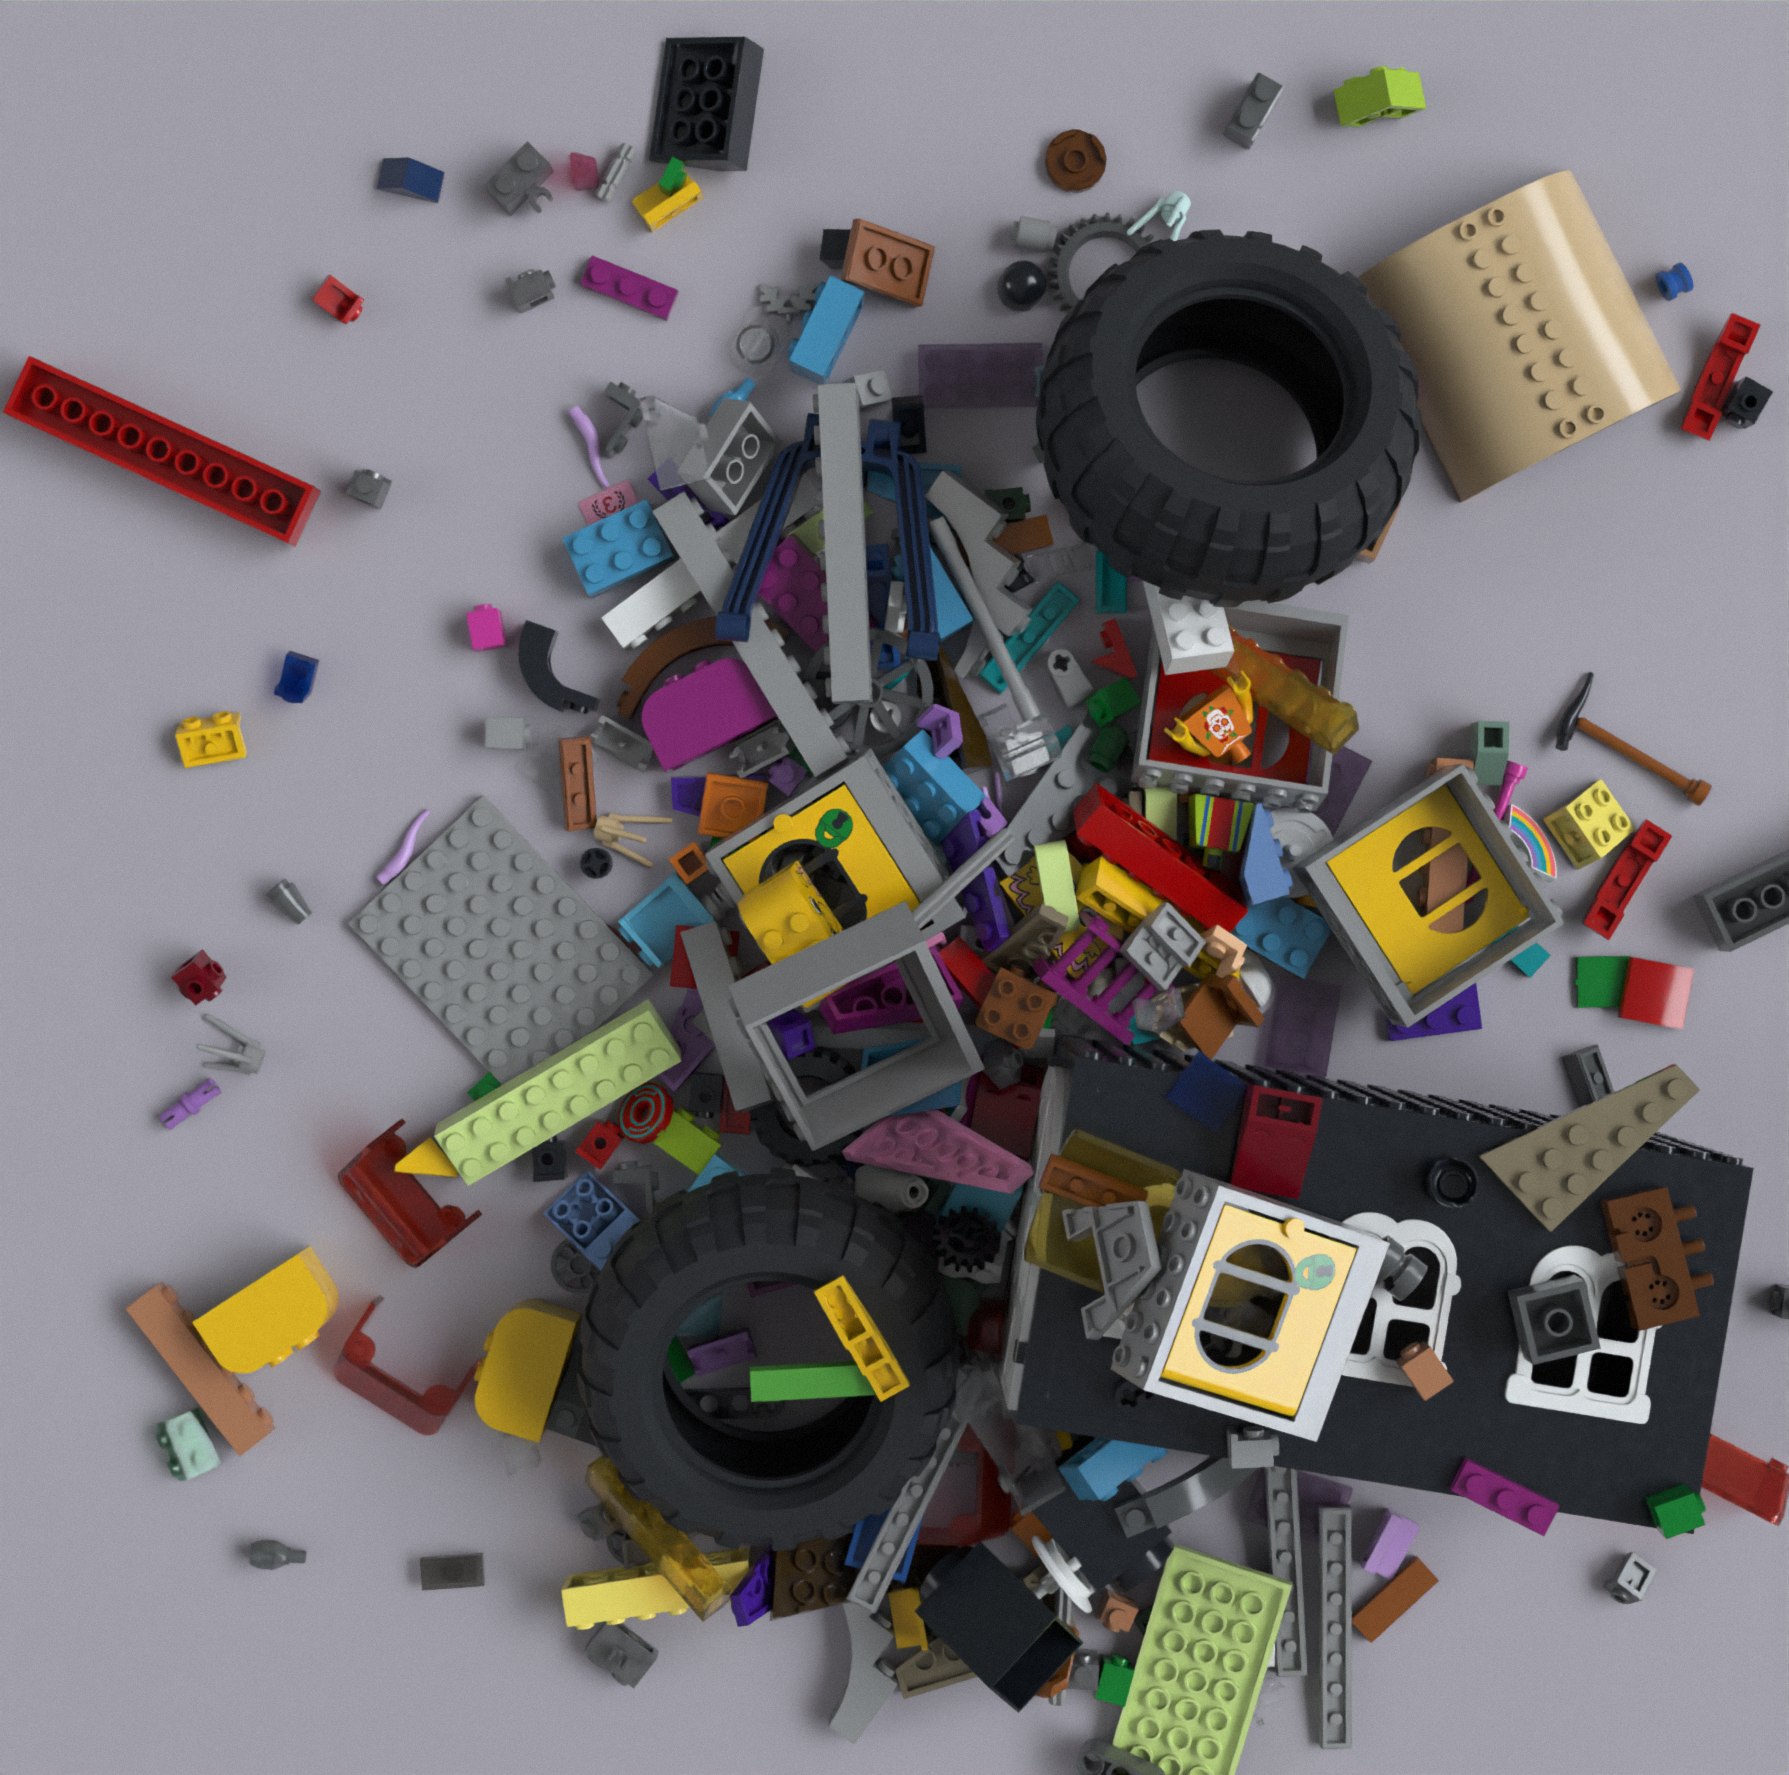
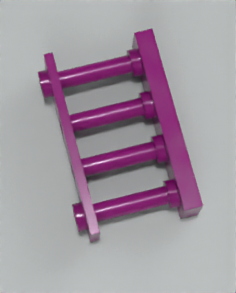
M1082 910L1079 916L1087 926L1086 930L1056 962L1053 960L1051 963H1048L1042 957H1039L1032 967L1042 981L1125 1045H1128L1135 1037L1128 1027L1131 1024L1130 1019L1158 989L1148 981L1121 1011L1117 1010L1115 1013L1108 1009L1110 1007L1109 1002L1139 971L1129 962L1100 995L1095 994L1092 997L1087 993V986L1118 953L1123 955L1119 950L1124 942L1107 930L1109 925L1100 916L1095 914L1091 917ZM1096 936H1099L1109 944L1078 979L1074 977L1070 980L1065 976L1067 974L1065 970ZM1171 983L1167 991L1174 995L1177 989Z

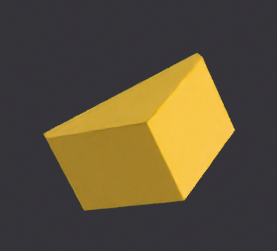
M431 1137L395 1165L396 1173L458 1177V1171Z

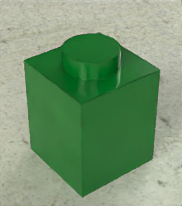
M1126 676L1099 690L1084 701L1090 715L1096 720L1100 728L1141 704Z
M1685 1483L1646 1497L1657 1530L1666 1539L1705 1525L1701 1514L1706 1512L1704 1502L1699 1492L1694 1493Z
M1111 1653V1656L1102 1654L1099 1665L1098 1690H1093L1095 1699L1125 1707L1135 1671L1132 1662H1129V1658L1117 1653Z

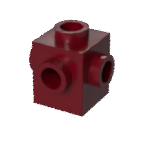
M203 949L182 963L171 977L178 985L181 994L185 998L190 999L195 1006L204 999L210 1002L223 991L220 987L227 978L221 965L212 960Z

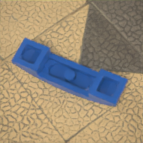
M888 543L865 546L868 611L880 622L876 628L884 629L891 585ZM870 640V654H871V649H872L873 640ZM882 643L877 670L891 669L899 666V649Z

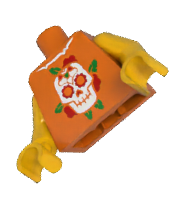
M1243 670L1240 671L1241 678L1236 682L1231 677H1228L1227 682L1231 687L1223 684L1180 718L1175 717L1174 720L1177 722L1175 729L1170 731L1168 728H1165V733L1177 741L1186 751L1202 757L1213 755L1216 758L1227 752L1235 764L1242 762L1251 754L1242 741L1252 732L1250 724L1253 721V704L1249 690L1251 681Z

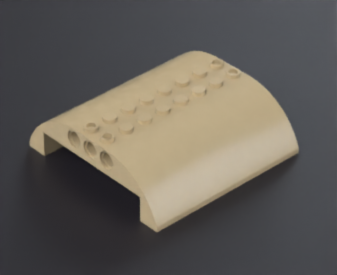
M1571 170L1560 171L1525 185L1413 242L1357 277L1368 289L1367 297L1377 308H1385L1401 331L1400 344L1403 350L1408 353L1409 359L1414 361L1417 370L1418 400L1416 408L1421 410V424L1461 503L1540 461L1682 391Z

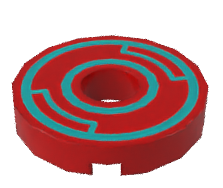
M646 1082L631 1090L622 1101L618 1112V1126L621 1134L628 1140L638 1144H647L655 1141L659 1137L657 1134L661 1130L665 1131L670 1124L673 1115L672 1097L668 1095L666 1089L656 1083ZM650 1107L649 1114L642 1120L644 1111Z

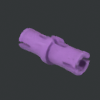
M209 1077L192 1092L182 1094L180 1096L181 1100L164 1112H161L159 1117L163 1122L174 1115V1118L165 1124L168 1129L172 1130L189 1115L199 1113L201 1111L200 1107L222 1093L221 1089L217 1085L211 1091L206 1092L208 1088L216 1083Z

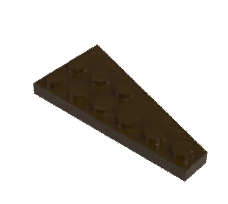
M848 1533L830 1541L823 1536L811 1541L798 1542L796 1549L774 1551L770 1621L852 1602L846 1598L860 1570L845 1566L844 1563L853 1533ZM917 1540L906 1582L901 1583L891 1580L885 1594L922 1586L932 1568L944 1556L957 1549L958 1545Z

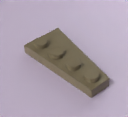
M1041 903L1009 930L1010 937L1002 945L993 951L986 952L984 950L979 955V959L996 975L1000 967L1010 970L1011 965L1028 972L1029 974L1026 979L1034 982L1038 974L1032 967L1033 963L1039 957L1046 961L1048 960L1052 948H1055L1067 927L1069 917L1058 912L1055 908Z

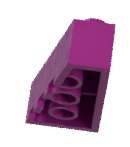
M930 947L931 955L959 1012L963 997L936 947ZM896 963L847 983L822 999L819 1006L833 1035L922 1019Z

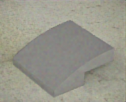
M1163 902L1140 923L1119 951L1158 990L1166 991L1181 967L1191 966L1206 941L1168 902Z

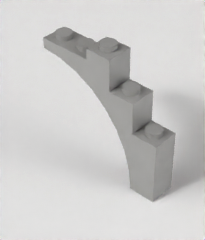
M951 470L942 471L925 497L945 515L958 533L968 554L974 583L1002 640L1004 638L1001 635L1002 632L1007 636L1014 635L1017 632L1021 634L1031 621V618L1028 616L1033 608L1004 587L1005 584L1010 586L1018 576L1019 571L1017 567L1021 561L992 540L993 537L997 539L1007 527L1005 520L1009 513ZM975 618L966 649L954 669V673L962 679L971 677L972 674L977 676L986 664L984 657L990 650Z
M851 1602L842 1604L851 1633L852 1657L850 1671L842 1696L829 1717V1727L852 1744H855L897 1686L898 1680L893 1666L884 1660L877 1661L894 1637V1627L891 1626L893 1622L881 1612L874 1614Z

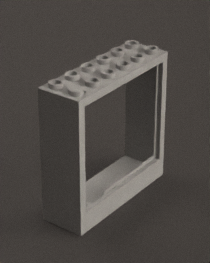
M906 901L728 985L733 997L728 1000V1003L735 1017H741L736 1023L743 1038H751L752 1041L748 1042L754 1058L756 1060L759 1059V1061L763 1060L759 1065L766 1080H774L775 1083H772L771 1087L779 1102L785 1100L786 1103L782 1107L790 1122L796 1120L797 1123L793 1127L800 1142L807 1140L812 1151L985 1069ZM896 960L895 963L931 1037L805 1096L767 1023L764 1022Z

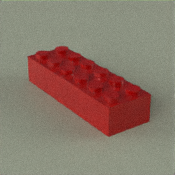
M1097 782L1074 808L1073 814L1077 837L1082 843L1088 847L1094 845L1100 849L1107 861L1113 865L1119 863L1125 867L1127 874L1139 883L1142 880L1151 886L1152 892L1162 900L1168 898L1176 904V909L1185 917L1190 918L1192 915L1199 920L1200 926L1205 931L1219 925L1230 933L1248 913L1244 894L1239 885L1216 869L1202 867V858Z

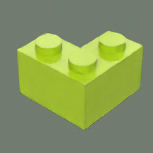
M1388 66L1375 67L1369 71L1370 75L1346 79L1344 81L1345 85L1333 90L1340 125L1345 127L1359 128L1381 118L1402 119L1426 109L1419 72L1406 71L1405 67L1388 69Z

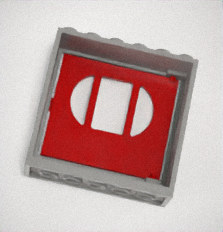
M1256 600L1244 601L1237 607L1224 608L1234 647L1233 655L1227 667L1165 675L1163 662L1161 663L1149 760H1146L1160 657L1158 641L1152 622L1131 782L1138 783L1139 787L1145 789L1157 788V786L1169 787L1170 792L1177 794H1186L1188 791L1200 793V795L1217 798L1219 796L1229 797L1231 800L1250 803V801L1262 802V805L1267 808L1293 807V810L1298 813L1316 811L1328 794L1349 615L1275 603L1268 604V602ZM1323 661L1316 721H1314L1320 663ZM1243 670L1251 681L1249 690L1252 699H1256L1259 702L1251 768L1211 763L1208 760L1209 756L1202 757L1199 755V758H1194L1177 741L1165 733L1164 729L1168 728L1170 731L1175 729L1177 722L1174 718H1180L1183 708L1191 699L1202 693H1205L1207 697L1223 684L1231 687L1227 682V678L1231 677L1236 682L1241 678L1240 671ZM1271 703L1283 715L1288 727L1289 738L1286 751L1280 760L1274 765L1262 769L1261 762L1268 706ZM1311 740H1313L1308 785H1306Z

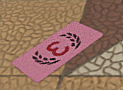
M625 480L580 501L578 504L589 526L639 502L629 481Z

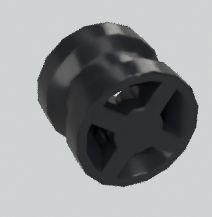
M591 848L585 851L580 860L582 872L587 877L593 879L607 876L613 867L611 855L601 848Z

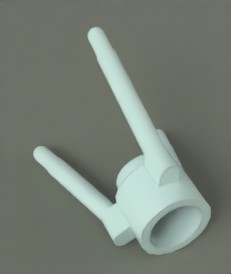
M1172 191L1166 199L1159 198L1156 205L1128 229L1127 234L1132 235L1156 213L1161 211V217L1167 222L1166 226L1168 228L1175 224L1170 239L1176 241L1187 219L1185 214L1191 207L1190 199L1180 191Z

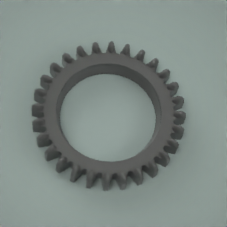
M1108 212L1105 213L1103 222H1100L1097 214H1093L1091 225L1084 218H1081L1080 230L1071 224L1069 231L1072 237L1062 233L1059 239L1064 245L1055 244L1053 250L1059 256H1050L1049 263L1057 267L1050 268L1047 271L1048 276L1056 277V279L1049 282V288L1059 289L1053 294V300L1064 299L1059 306V310L1072 309L1080 301L1072 290L1069 280V268L1074 254L1082 245L1095 238L1112 237L1124 241L1137 252L1141 247L1151 243L1154 238L1153 234L1143 238L1141 236L1145 229L1143 225L1132 235H1128L1127 231L1133 226L1134 219L1131 218L1126 225H1123L1122 214H1118L1115 222H1111Z

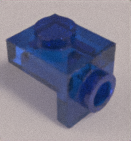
M290 650L286 654L281 679L274 688L273 694L282 697L283 700L289 703H303L312 693L319 660Z

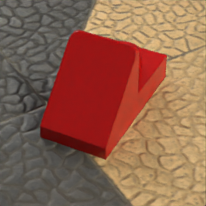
M1116 618L1102 624L1103 630L1099 632L1105 649L1111 648L1112 653L1092 660L1090 663L1121 677L1126 676L1128 680L1136 678L1138 674Z

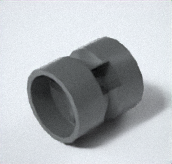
M1387 1235L1382 1240L1390 1244L1376 1282L1384 1281L1383 1288L1401 1301L1417 1287L1424 1277L1428 1266L1413 1254L1405 1255V1248Z

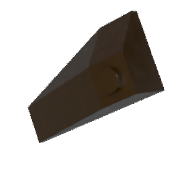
M939 648L937 661L925 660L933 683L932 704H938L959 713L963 742L948 756L966 775L973 774L993 766L986 735L943 648ZM917 672V695L922 698V684ZM923 728V730L932 738L931 731Z

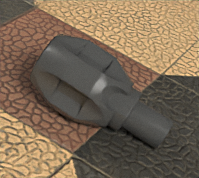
M260 1540L251 1544L249 1564L259 1569L274 1570L284 1565H289V1562L305 1563L306 1551L291 1550V1547H286V1545L275 1540Z

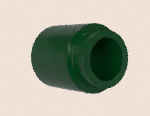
M1117 725L1103 726L1089 751L1088 763L1099 771L1110 773L1112 768L1117 767L1130 742L1126 736L1127 732Z

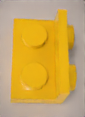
M221 711L215 713L212 717L200 719L198 716H192L182 720L178 724L175 736L184 767L189 768L245 758L247 749L239 725L241 721L240 712Z

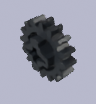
M961 1206L960 1213H956L952 1208L949 1209L948 1218L940 1215L938 1225H934L932 1247H936L935 1256L937 1258L944 1256V1266L954 1263L956 1272H959L962 1266L966 1267L968 1273H972L973 1266L976 1265L981 1271L984 1270L985 1261L992 1264L995 1254H999L1001 1232L997 1231V1221L988 1222L989 1213L986 1212L980 1216L978 1215L977 1207H974L972 1212H967L966 1207Z

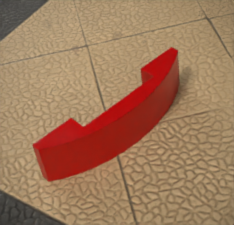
M1734 313L1730 314L1700 373L1680 427L1681 430L1710 441L1722 414L1720 410L1744 356L1750 351L1761 326L1760 324Z
M1645 819L1610 868L1597 890L1582 924L1606 940H1610L1625 915L1623 911L1651 865L1658 861L1672 835Z

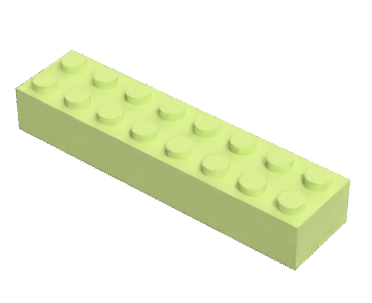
M648 999L440 1121L436 1125L434 1137L465 1183L469 1186L681 1062V1048Z

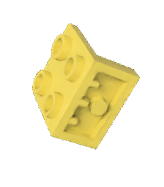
M1601 779L1594 782L1569 804L1549 813L1543 818V821L1577 870L1604 857L1635 830L1634 825Z

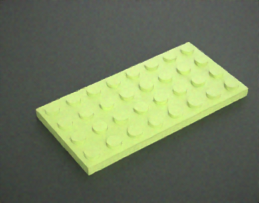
M1172 1542L1174 1549L1166 1561L1135 1665L1125 1707L1123 1706L1112 1745L1163 1769L1165 1775H1235L1293 1582ZM1115 1768V1770L1120 1774H1128L1127 1770H1125L1124 1768Z

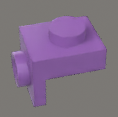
M932 704L917 719V726L931 731L934 756L945 759L963 742L958 712L938 704Z

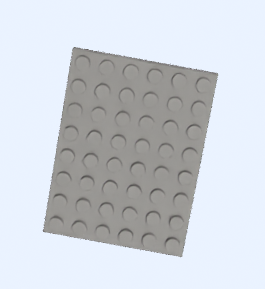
M485 796L477 800L348 923L502 1085L597 1030L654 975L641 959Z

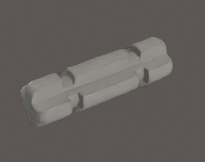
M622 143L616 152L617 158H613L603 177V184L600 183L595 192V195L604 202H611L615 195L614 189H618L629 168L628 163H632L636 155V149L629 144Z

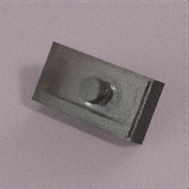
M483 1553L421 1557L422 1591L480 1587L485 1585Z

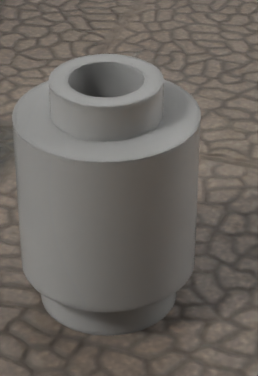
M1021 216L1019 222H1013L1010 240H1015V247L1043 253L1045 250L1052 251L1057 226L1050 225V221Z

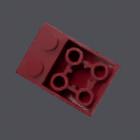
M1023 1064L1021 1081L1001 1090L983 1070L980 1071L970 1129L1018 1158L1028 1161L1041 1095L1044 1068Z
M1248 1084L1230 1184L1242 1189L1298 1199L1317 1133L1323 1098Z

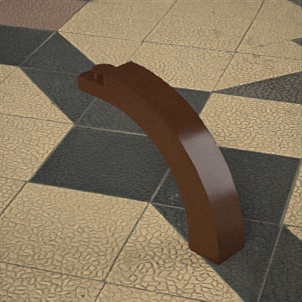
M717 616L694 620L667 632L637 657L621 680L632 688L629 692L624 690L616 706L620 708L618 712L620 716L632 721L653 682L666 668L678 659L705 648L734 646L732 641L716 640ZM765 620L764 622L769 630L772 631L776 628L784 643H786L791 631L776 623Z

